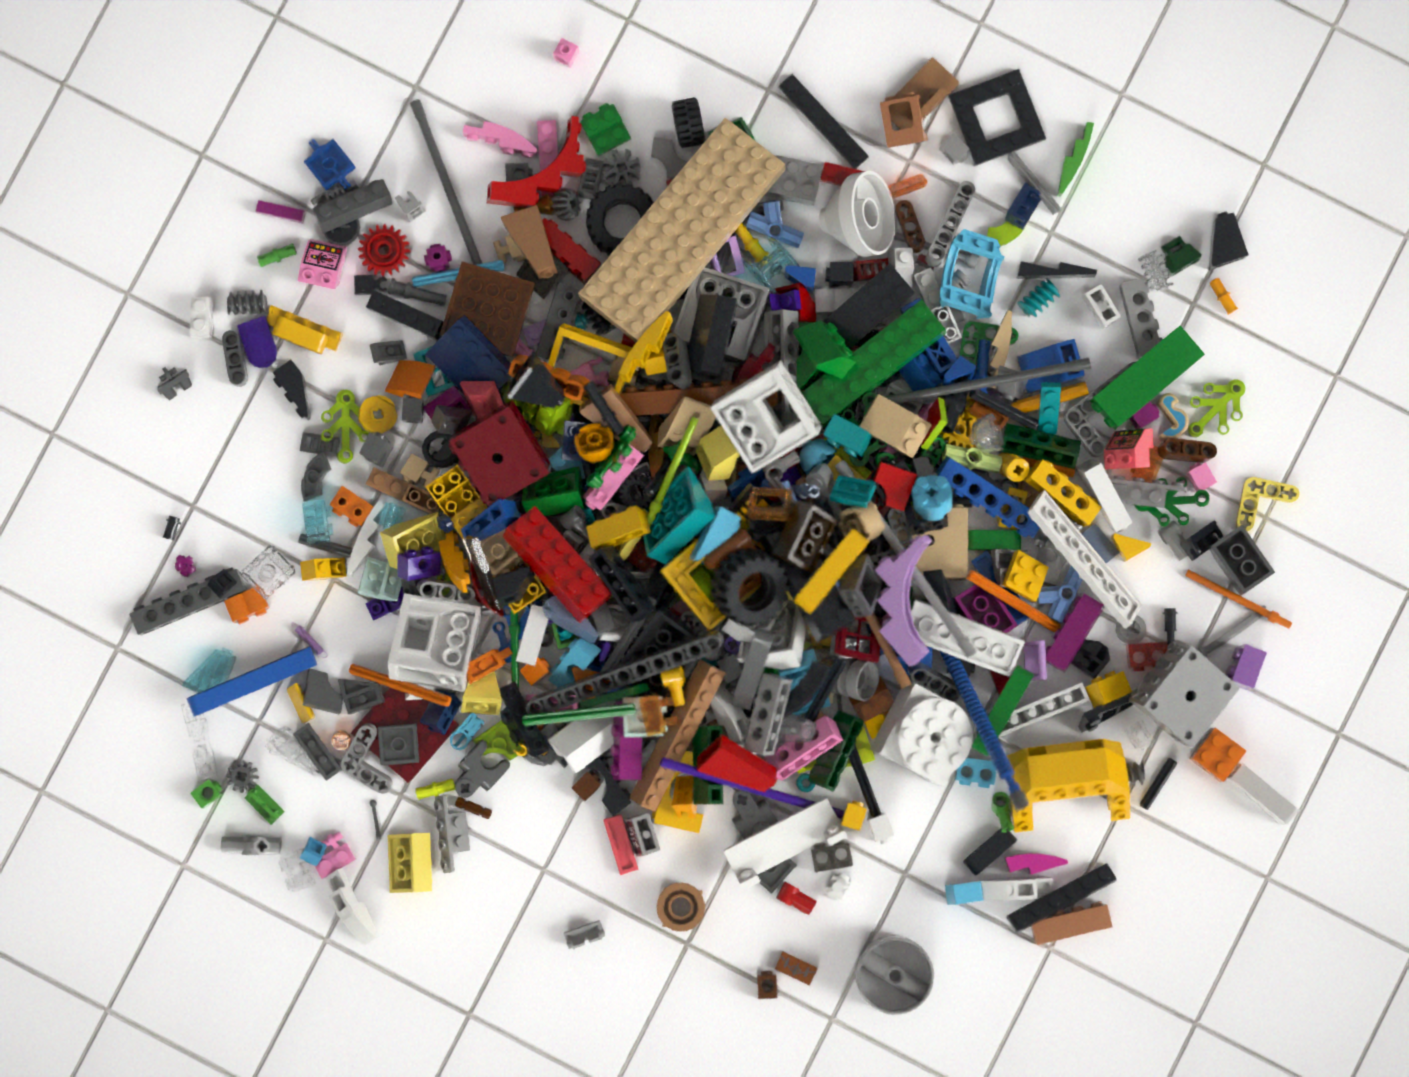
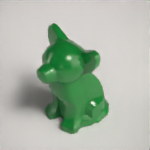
M681 440L678 444L663 447V451L668 454L671 460H673ZM684 453L678 467L682 471L689 467L694 475H697L702 465L691 454Z

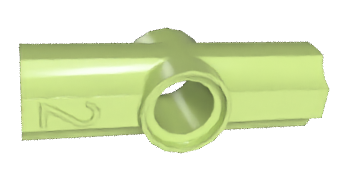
M945 444L941 457L943 461L946 456H949L969 470L975 468L999 473L1002 465L1001 456L981 452L978 448L967 449ZM969 456H973L975 462L971 461Z

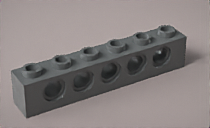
M233 567L226 569L236 580L237 584L221 598L208 587V582L215 576L212 575L205 578V582L201 584L195 582L188 585L187 590L182 592L176 590L169 593L170 597L165 599L160 597L152 600L151 605L146 607L140 605L133 608L134 612L129 613L137 634L143 636L247 591L240 570L233 569ZM205 588L210 590L208 598H203L201 595ZM190 595L192 597V603L189 606H186L184 604V598ZM169 603H173L175 606L172 613H167L166 606ZM155 610L157 617L155 620L150 621L148 614L150 611Z

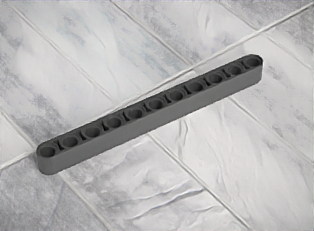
M711 631L538 694L528 702L526 712L527 714L553 712L716 653L720 650L724 637L719 631ZM709 639H716L718 645H712ZM691 646H699L700 652L693 651ZM673 652H680L682 658H676ZM656 658L663 659L665 664L659 665L656 662ZM638 665H644L647 671L639 670ZM620 671H626L629 677H622ZM602 678L610 679L611 684L604 683ZM585 684L592 685L593 690H587ZM567 690L573 691L575 697L569 696ZM550 697H555L558 703L551 702ZM532 703H537L540 706V710L533 708Z

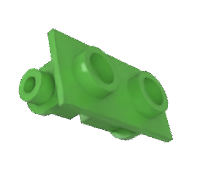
M259 785L254 789L252 788L245 797L270 825L285 812Z

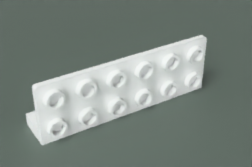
M823 798L724 849L723 852L740 886L745 890L761 882L758 874L824 840H827L831 846L847 838V835L839 823L828 798Z

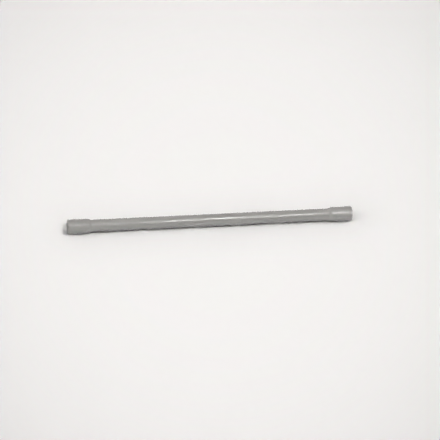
M845 460L835 465L841 476L855 478L854 473ZM880 514L885 524V528L881 533L898 555L904 547ZM915 565L912 578L955 638L966 658L971 657L977 651L968 638L964 636Z

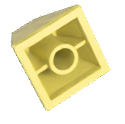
M495 671L471 685L468 682L462 699L461 713L500 714L502 698Z

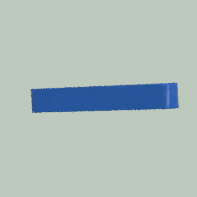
M309 646L186 698L193 717L312 668L317 665V661Z

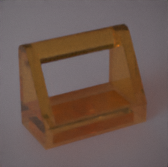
M753 487L747 508L748 516L751 519L788 521L792 489ZM757 495L785 497L783 508L756 506Z

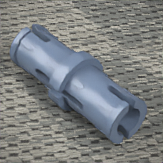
M807 483L791 486L796 497L802 499L816 498L820 491H815L819 490L816 485L810 486Z

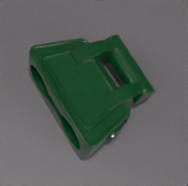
M1180 235L1160 247L1165 254L1164 263L1169 277H1173L1195 264L1202 256L1191 244H1186ZM1175 246H1179V249H1177L1176 251H1170V249L1174 248Z

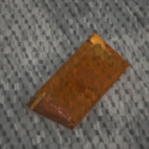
M918 174L888 185L892 199L925 188L928 181L923 174Z

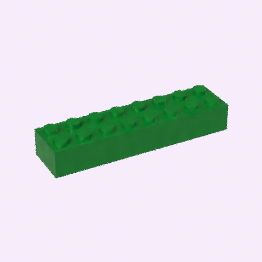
M921 299L853 352L852 356L856 363L843 379L826 373L804 390L802 395L818 420L826 427L829 425L834 414L840 416L845 410L850 409L866 393L873 391L947 333L946 329Z

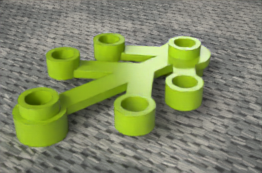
M1238 379L1231 380L1227 385L1206 383L1203 386V392L1206 395H1211L1214 392L1226 394L1222 398L1201 399L1198 396H1194L1190 399L1189 403L1192 408L1200 406L1213 407L1198 422H1193L1188 426V434L1193 438L1201 436L1204 431L1203 427L1219 412L1217 432L1220 435H1226L1230 430L1227 424V403L1232 399L1233 412L1230 417L1235 422L1240 421L1243 418V413L1240 410V397L1245 394V384ZM1234 385L1239 387V392L1233 390ZM1206 386H1211L1212 392H1208ZM1193 399H1197L1199 405L1195 406L1192 403ZM1235 412L1240 414L1239 419L1234 418L1233 414ZM1194 426L1199 427L1198 433L1193 431ZM1225 426L1227 431L1221 432L1220 427Z
M343 389L336 395V403L329 410L321 414V420L328 423L333 419V415L341 409V417L329 429H325L321 433V439L325 442L330 441L333 438V434L341 428V450L337 453V460L342 464H347L353 459V452L350 450V429L358 436L361 443L365 442L362 439V434L368 436L369 432L363 431L350 417V410L359 417V407L355 403L353 392ZM343 396H348L349 401H344ZM325 413L330 415L329 420L324 418ZM325 432L330 434L329 439L324 437ZM343 452H347L349 458H344Z

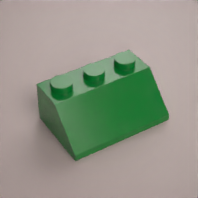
M817 321L794 329L793 334L815 368L843 379L856 363L852 356L853 352L845 345V340L838 334L836 326L829 322L827 324Z
M580 467L550 472L524 487L522 504L525 512L527 513L535 506L544 516L564 513L574 506L583 509L585 507V498L582 496L585 493Z

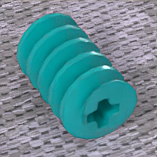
M1047 278V282L1041 281L1040 286H1035V292H1029V297L1024 296L1023 301L1019 300L1017 302L1019 308L1029 318L1030 315L1035 318L1037 317L1036 310L1042 313V305L1048 308V300L1054 303V295L1060 298L1058 289Z

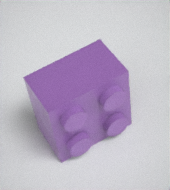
M1248 644L1240 645L1234 649L1232 654L1233 664L1228 666L1225 675L1243 689H1254L1268 652Z

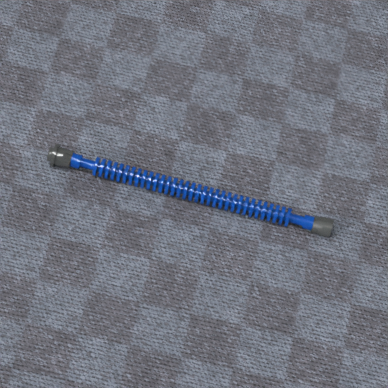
M927 598L921 600L922 602L929 604ZM939 651L962 700H964L963 702L970 713V717L976 726L982 742L985 744V748H987L986 750L1000 779L1006 780L1007 789L1010 793L1009 798L1015 810L1018 811L1026 808L1030 803L1023 789H1020L1018 783H1015L1012 777L1015 772L1001 743H999L1000 741L978 699V695H976L977 693L960 658Z

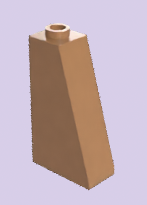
M537 205L500 217L506 231L539 279L549 278L553 274L558 273Z
M611 384L600 391L612 411L616 412V417L623 427L630 425L636 428V436L630 442V445L639 452L647 451L652 446V436ZM591 399L580 405L579 412L594 424L598 423L601 424V427L606 428L607 426L609 428L606 422L602 421V416ZM619 434L616 436L613 435V437L616 440L620 439Z

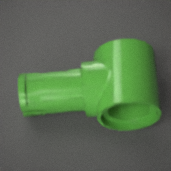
M997 792L993 795L991 809L999 818L1002 832H1007V828L1008 831H1012L1014 826L1010 818V798L1005 792ZM1001 800L1005 805L999 806L996 804V801Z

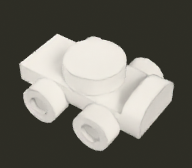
M840 872L838 875L834 874L831 878V881L834 883L832 885L828 884L825 888V891L828 892L826 896L834 901H837V899L842 900L845 895L842 892L843 889L848 890L851 884L848 882L849 877Z

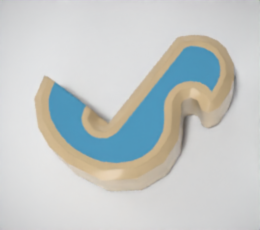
M1171 393L1163 394L1157 403L1159 409L1172 424V427L1158 436L1162 441H1166L1169 438H1179L1187 430L1189 424L1187 414L1182 409L1174 406L1179 400Z

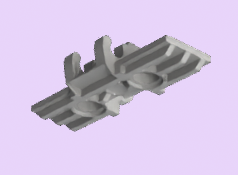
M1061 491L1062 495L1066 496V492ZM1076 500V505L1078 508L1080 505V501ZM1068 517L1079 531L1082 530L1083 526L1075 524V521ZM1040 528L1033 542L1034 546L1039 547L1036 560L1049 567L1044 582L1056 586L1065 557L1055 548L1053 542L1048 536L1044 535ZM1047 551L1055 552L1056 559L1050 562L1045 558Z

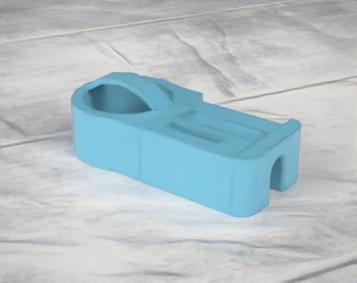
M471 713L460 727L452 733L450 744L453 749L461 751L467 748L472 737L482 727L481 724L484 726V721L479 719L475 713ZM459 733L463 734L459 738V740L453 745L452 740L454 735ZM466 737V744L463 747L458 748L459 744Z

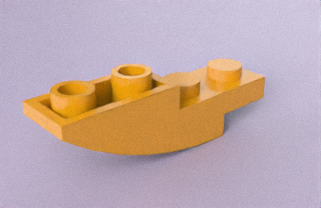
M454 530L446 533V540L438 541L442 562L453 584L463 593H467V584H470L469 573H466V570H469L468 559H464L463 551L460 552L459 546H456V544H459L458 532L454 533Z

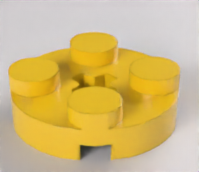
M376 395L364 400L359 408L358 421L370 433L375 434V432L383 434L389 431L396 423L397 413L395 405L386 396ZM380 410L383 416L382 419L374 418L373 411L377 412Z

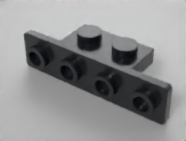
M512 682L500 687L499 691L506 705L500 712L501 720L507 726L511 740L515 742L516 746H519V742L525 743L532 758L546 753L549 748L538 726H525L522 722L523 715L527 714V704L517 684Z

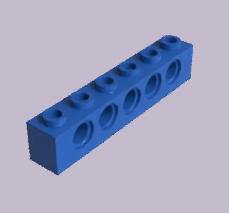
M949 456L945 457L936 471L937 476L945 477L950 486L954 488L953 492L962 498L964 495L969 497L971 504L978 508L980 505L986 508L985 512L993 518L996 515L1002 518L1001 523L1011 528L1013 525L1018 528L1017 533L1027 538L1028 535L1032 538L1035 537L1040 527L1027 513L1029 510L1028 506ZM961 474V480L954 483L953 476ZM977 484V490L970 493V485ZM988 494H993V500L990 503H985V497ZM1004 504H1009V510L1006 513H1001V507ZM1024 514L1025 520L1022 523H1017V517Z

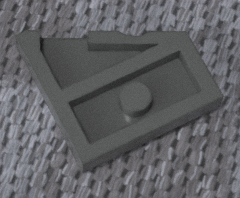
M337 679L348 715L385 702L380 684Z

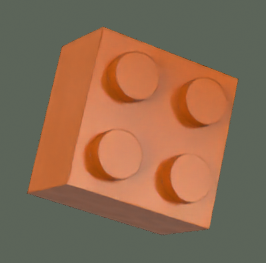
M1215 727L1211 728L1189 759L1219 782H1224L1247 750Z

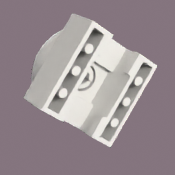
M912 683L906 688H900L870 750L891 761H895L937 785L946 787L953 771L965 761L970 752L973 731L976 726L968 711L916 683ZM935 732L936 739L931 741V734Z

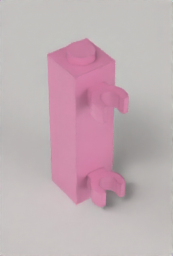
M632 447L633 451L627 458L620 454L619 462L622 464L621 469L614 473L608 468L602 476L604 482L598 489L589 487L582 496L587 500L585 504L593 510L598 508L601 511L644 456L634 447Z

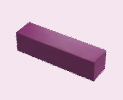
M258 200L255 210L257 214L303 224L306 214L301 209Z

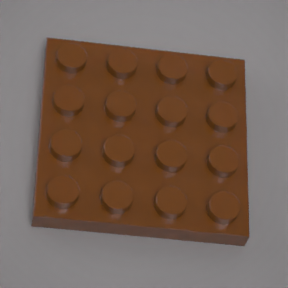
M462 261L440 335L443 336L465 315L502 354L514 357L536 283Z

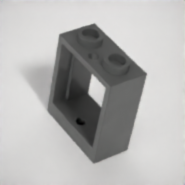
M868 554L859 555L845 571L838 591L854 617L871 616L873 614L884 581L875 571L877 568ZM861 583L863 584L862 592L859 590Z

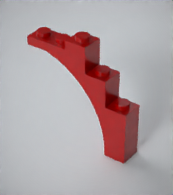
M571 116L567 120L566 140L558 156L547 168L522 180L508 182L491 181L487 186L486 204L529 208L538 203L539 193L536 191L554 193L562 187L563 178L560 175L570 177L582 175L586 169V161H584V155L577 154L580 149V142L577 141L578 134L581 132L579 117Z

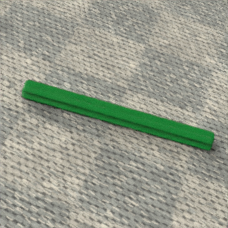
M633 703L525 714L522 717V722L525 726L634 715L636 707Z

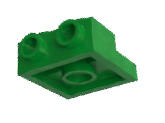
M605 103L598 108V112L584 114L582 116L583 120L580 121L598 157L632 140L614 104L609 105V103Z

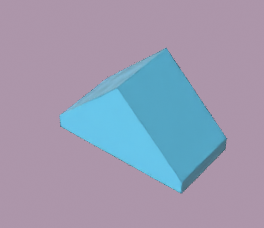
M981 881L945 885L947 905L984 901Z

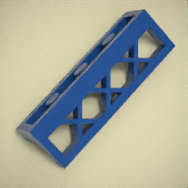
M920 297L899 309L902 314L905 313L906 310L921 300ZM944 336L933 343L936 350H932L929 347L924 350L939 374L950 369L957 360L956 355ZM939 355L946 365L942 368L937 361Z

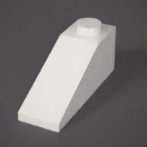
M894 248L888 252V264L890 263L912 288L914 271L913 248ZM909 297L897 309H900L901 307L909 304L911 302V297Z

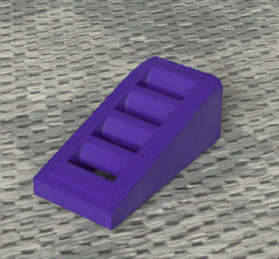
M598 639L596 646L601 651L597 658L600 661H605L609 657L614 641Z

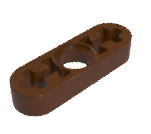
M901 200L896 205V217L908 248H913V253H919L925 247L923 232L911 202ZM901 207L907 209V218H905V213L901 210ZM911 222L916 228L912 231L905 228L906 223ZM915 234H916V236H915L916 241H917V242H920V245H919V246H916V244H913V241H914L913 236H914Z

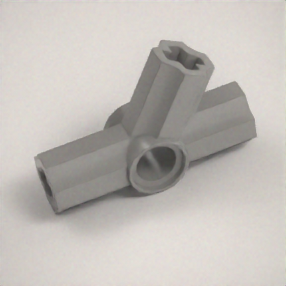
M243 835V837L222 836L221 853H240L242 855L280 854L281 838Z

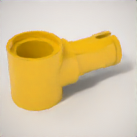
M682 666L661 672L664 686L668 687V690L671 691L673 705L680 706L685 704L682 692L685 676Z

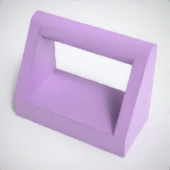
M733 234L726 241L730 244L736 267L735 270L725 273L731 276L745 273L736 234ZM715 254L710 260L712 269L721 272L717 254Z
M1045 640L1025 642L1023 645L1024 669L1035 674L1031 681L1046 680Z

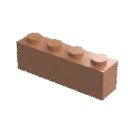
M1102 901L1091 903V907L1083 909V906L1071 908L1072 912L1064 913V910H1061L1053 916L1031 926L1035 945L1113 928L1108 905L1102 904Z

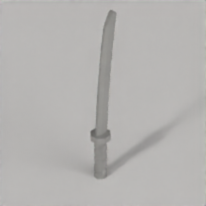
M1254 612L1220 638L1204 648H1198V651L1205 657H1208L1207 654L1244 631L1261 618L1262 615Z

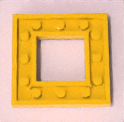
M699 536L660 571L707 631H710L726 616L718 610L713 601L711 602L689 575L705 559L704 557L699 561L689 559L700 538ZM761 584L749 593H747L745 596L740 598V603L744 602L750 595H752L757 589H759Z

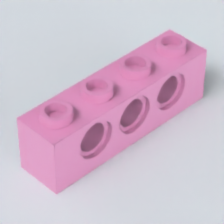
M824 716L776 748L774 755H766L764 758L766 762L777 768V779L783 781L840 743L843 738L836 722Z

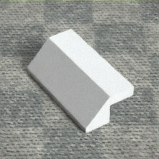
M615 701L606 702L592 707L614 705ZM614 717L571 721L547 740L555 753L565 758L573 773H577L613 745L611 727Z

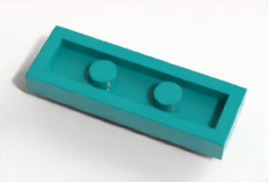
M1041 383L1038 431L1057 434L1061 383Z

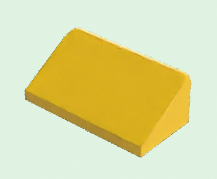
M294 683L287 688V693L301 722L306 723L314 719L315 715L312 708L303 706L304 691L301 685Z

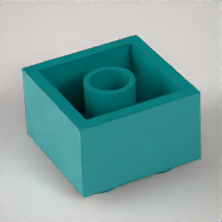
M835 414L823 434L827 438L828 444L837 449L840 446L843 447V450L846 451L845 453L855 458L857 455L863 456L873 438L869 431Z

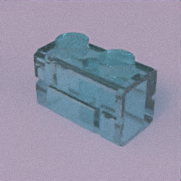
M324 499L303 502L307 544L330 542V535H334L332 523L328 524L327 518L331 517L330 505L326 506Z

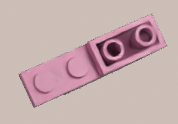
M484 121L483 128L467 125L463 127V135L467 137V140L478 141V139L485 140L488 144L499 142V149L507 155L519 153L525 158L538 156L536 147L523 136L507 127Z

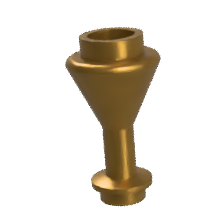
M546 193L539 198L535 206L537 205L540 213L552 216L554 209L551 207L553 205L551 198L554 196L549 197V194ZM513 207L514 212H517V211L526 209V208Z

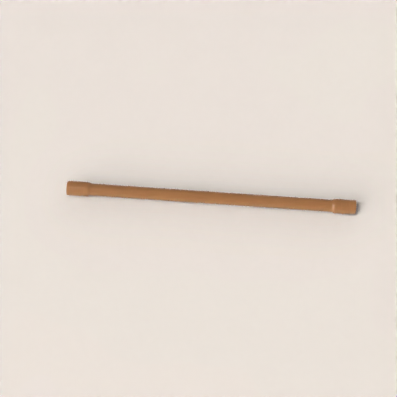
M806 477L798 479L795 483L797 485L807 483ZM809 497L805 501L811 504L816 502V499ZM873 611L871 616L865 617L894 672L901 689L906 688L912 683L901 666L891 644L879 632L882 627Z

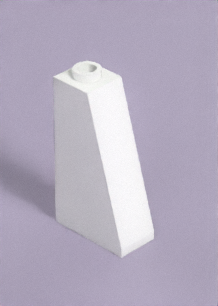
M1090 458L1076 466L1075 469L1090 495L1102 507L1100 511L1111 530L1122 532L1128 529V525L1133 522L1102 464Z
M1244 763L1239 766L1236 765L1230 773L1231 775L1228 779L1280 825H1288L1300 811Z

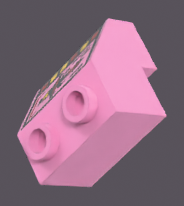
M309 239L301 260L298 281L336 289L340 285L347 247Z

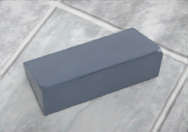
M1096 523L1082 533L1105 563H1108L1120 553Z

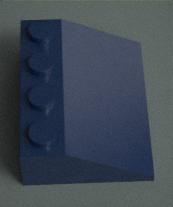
M465 315L425 353L462 393L461 381H495L499 390L511 378L508 374L511 362Z

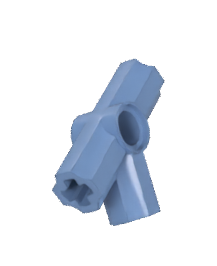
M780 200L763 202L765 216L751 211L745 227L767 235L771 239H777L799 248L805 233L782 223ZM777 225L780 227V232L772 234L769 230L770 227Z
M1072 565L1061 586L1042 587L1038 596V604L1053 603L1047 616L1060 623L1063 622L1082 582L1078 572ZM1065 588L1070 589L1072 592V596L1069 599H1065L1062 596V590Z

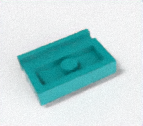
M838 475L829 499L832 502L867 508V504L870 502L876 489V484L872 481Z

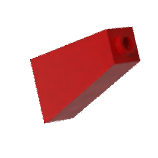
M721 735L698 756L697 771L761 792H766L777 782L776 767L724 735Z

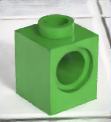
M208 779L190 794L201 809H205L223 795L221 792L223 788L217 780ZM207 787H210L213 791L210 798L204 796V790Z

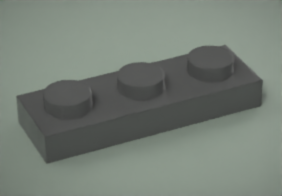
M307 723L293 733L326 781L342 771L340 765L310 723Z

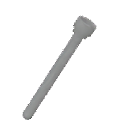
M895 232L894 239L906 243L903 234ZM914 238L913 244L919 246L920 242H917L916 238ZM925 241L924 249L929 250L932 243ZM958 252L957 259L964 261L968 267L975 269L979 255Z

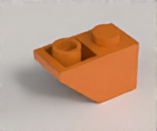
M538 657L535 666L526 664L520 672L533 687L551 673L549 671L551 666L544 657L541 659Z

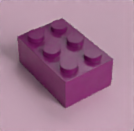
M976 584L954 597L959 614L962 617L1004 633H1008L1018 626L1002 600Z

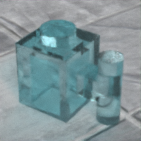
M385 502L379 525L383 526V530L401 523L406 509L397 504Z

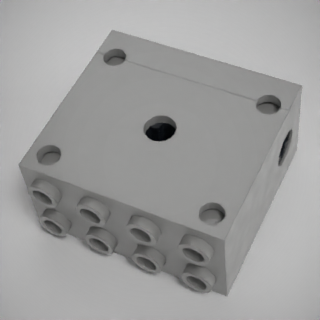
M1176 639L1169 644L1166 653L1156 661L1155 667L1151 672L1144 676L1143 682L1139 687L1132 691L1131 697L1128 700L1175 741L1193 749L1240 690V687L1196 648Z

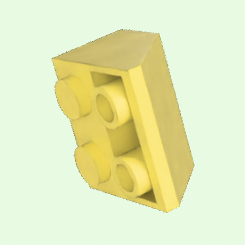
M722 425L702 437L696 449V454L708 481L730 479L740 454Z

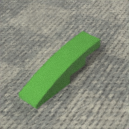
M1086 122L1083 139L1075 140L1072 157L1065 156L1063 160L1057 197H1061L1066 191L1084 159L1094 127L1092 122Z

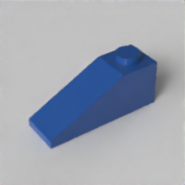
M498 499L465 525L461 532L466 545L471 546L503 531L518 520L521 516L515 501Z

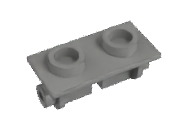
M600 920L563 932L568 949L573 950L584 946L586 940L590 944L603 940L602 938L606 937Z

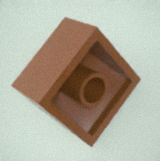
M880 674L877 689L869 700L860 701L848 697L857 717L864 720V722L890 710L894 702Z

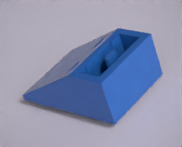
M1071 339L1020 355L1017 359L1020 370L1023 371L1071 362L1072 360L1080 359L1075 339ZM1084 370L1071 371L1028 379L1025 388L1028 394L1041 390V383L1065 384L1083 379L1085 373Z

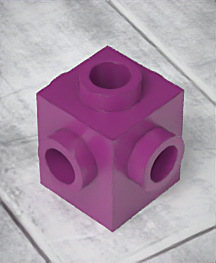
M433 244L429 249H426L427 255H424L425 264L430 267L432 272L445 271L447 268H451L449 261H452L451 251L447 250L445 245ZM441 255L439 259H434V256Z

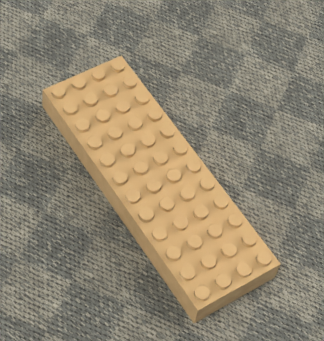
M725 117L578 293L580 299L636 343L654 321L665 311L671 309L785 171V163Z

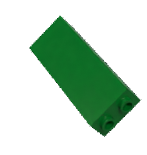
M1180 325L1090 400L1092 403L1091 407L1096 413H1101L1105 418V424L1109 428L1113 427L1116 430L1199 361L1205 353Z

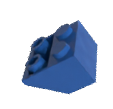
M923 351L898 371L911 390L917 391L942 385L948 370L939 374L926 352ZM938 356L937 361L941 368L946 366Z

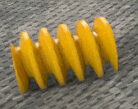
M1005 452L998 455L1002 458L999 474L1014 482L1022 481L1027 477L1029 465L1026 460Z

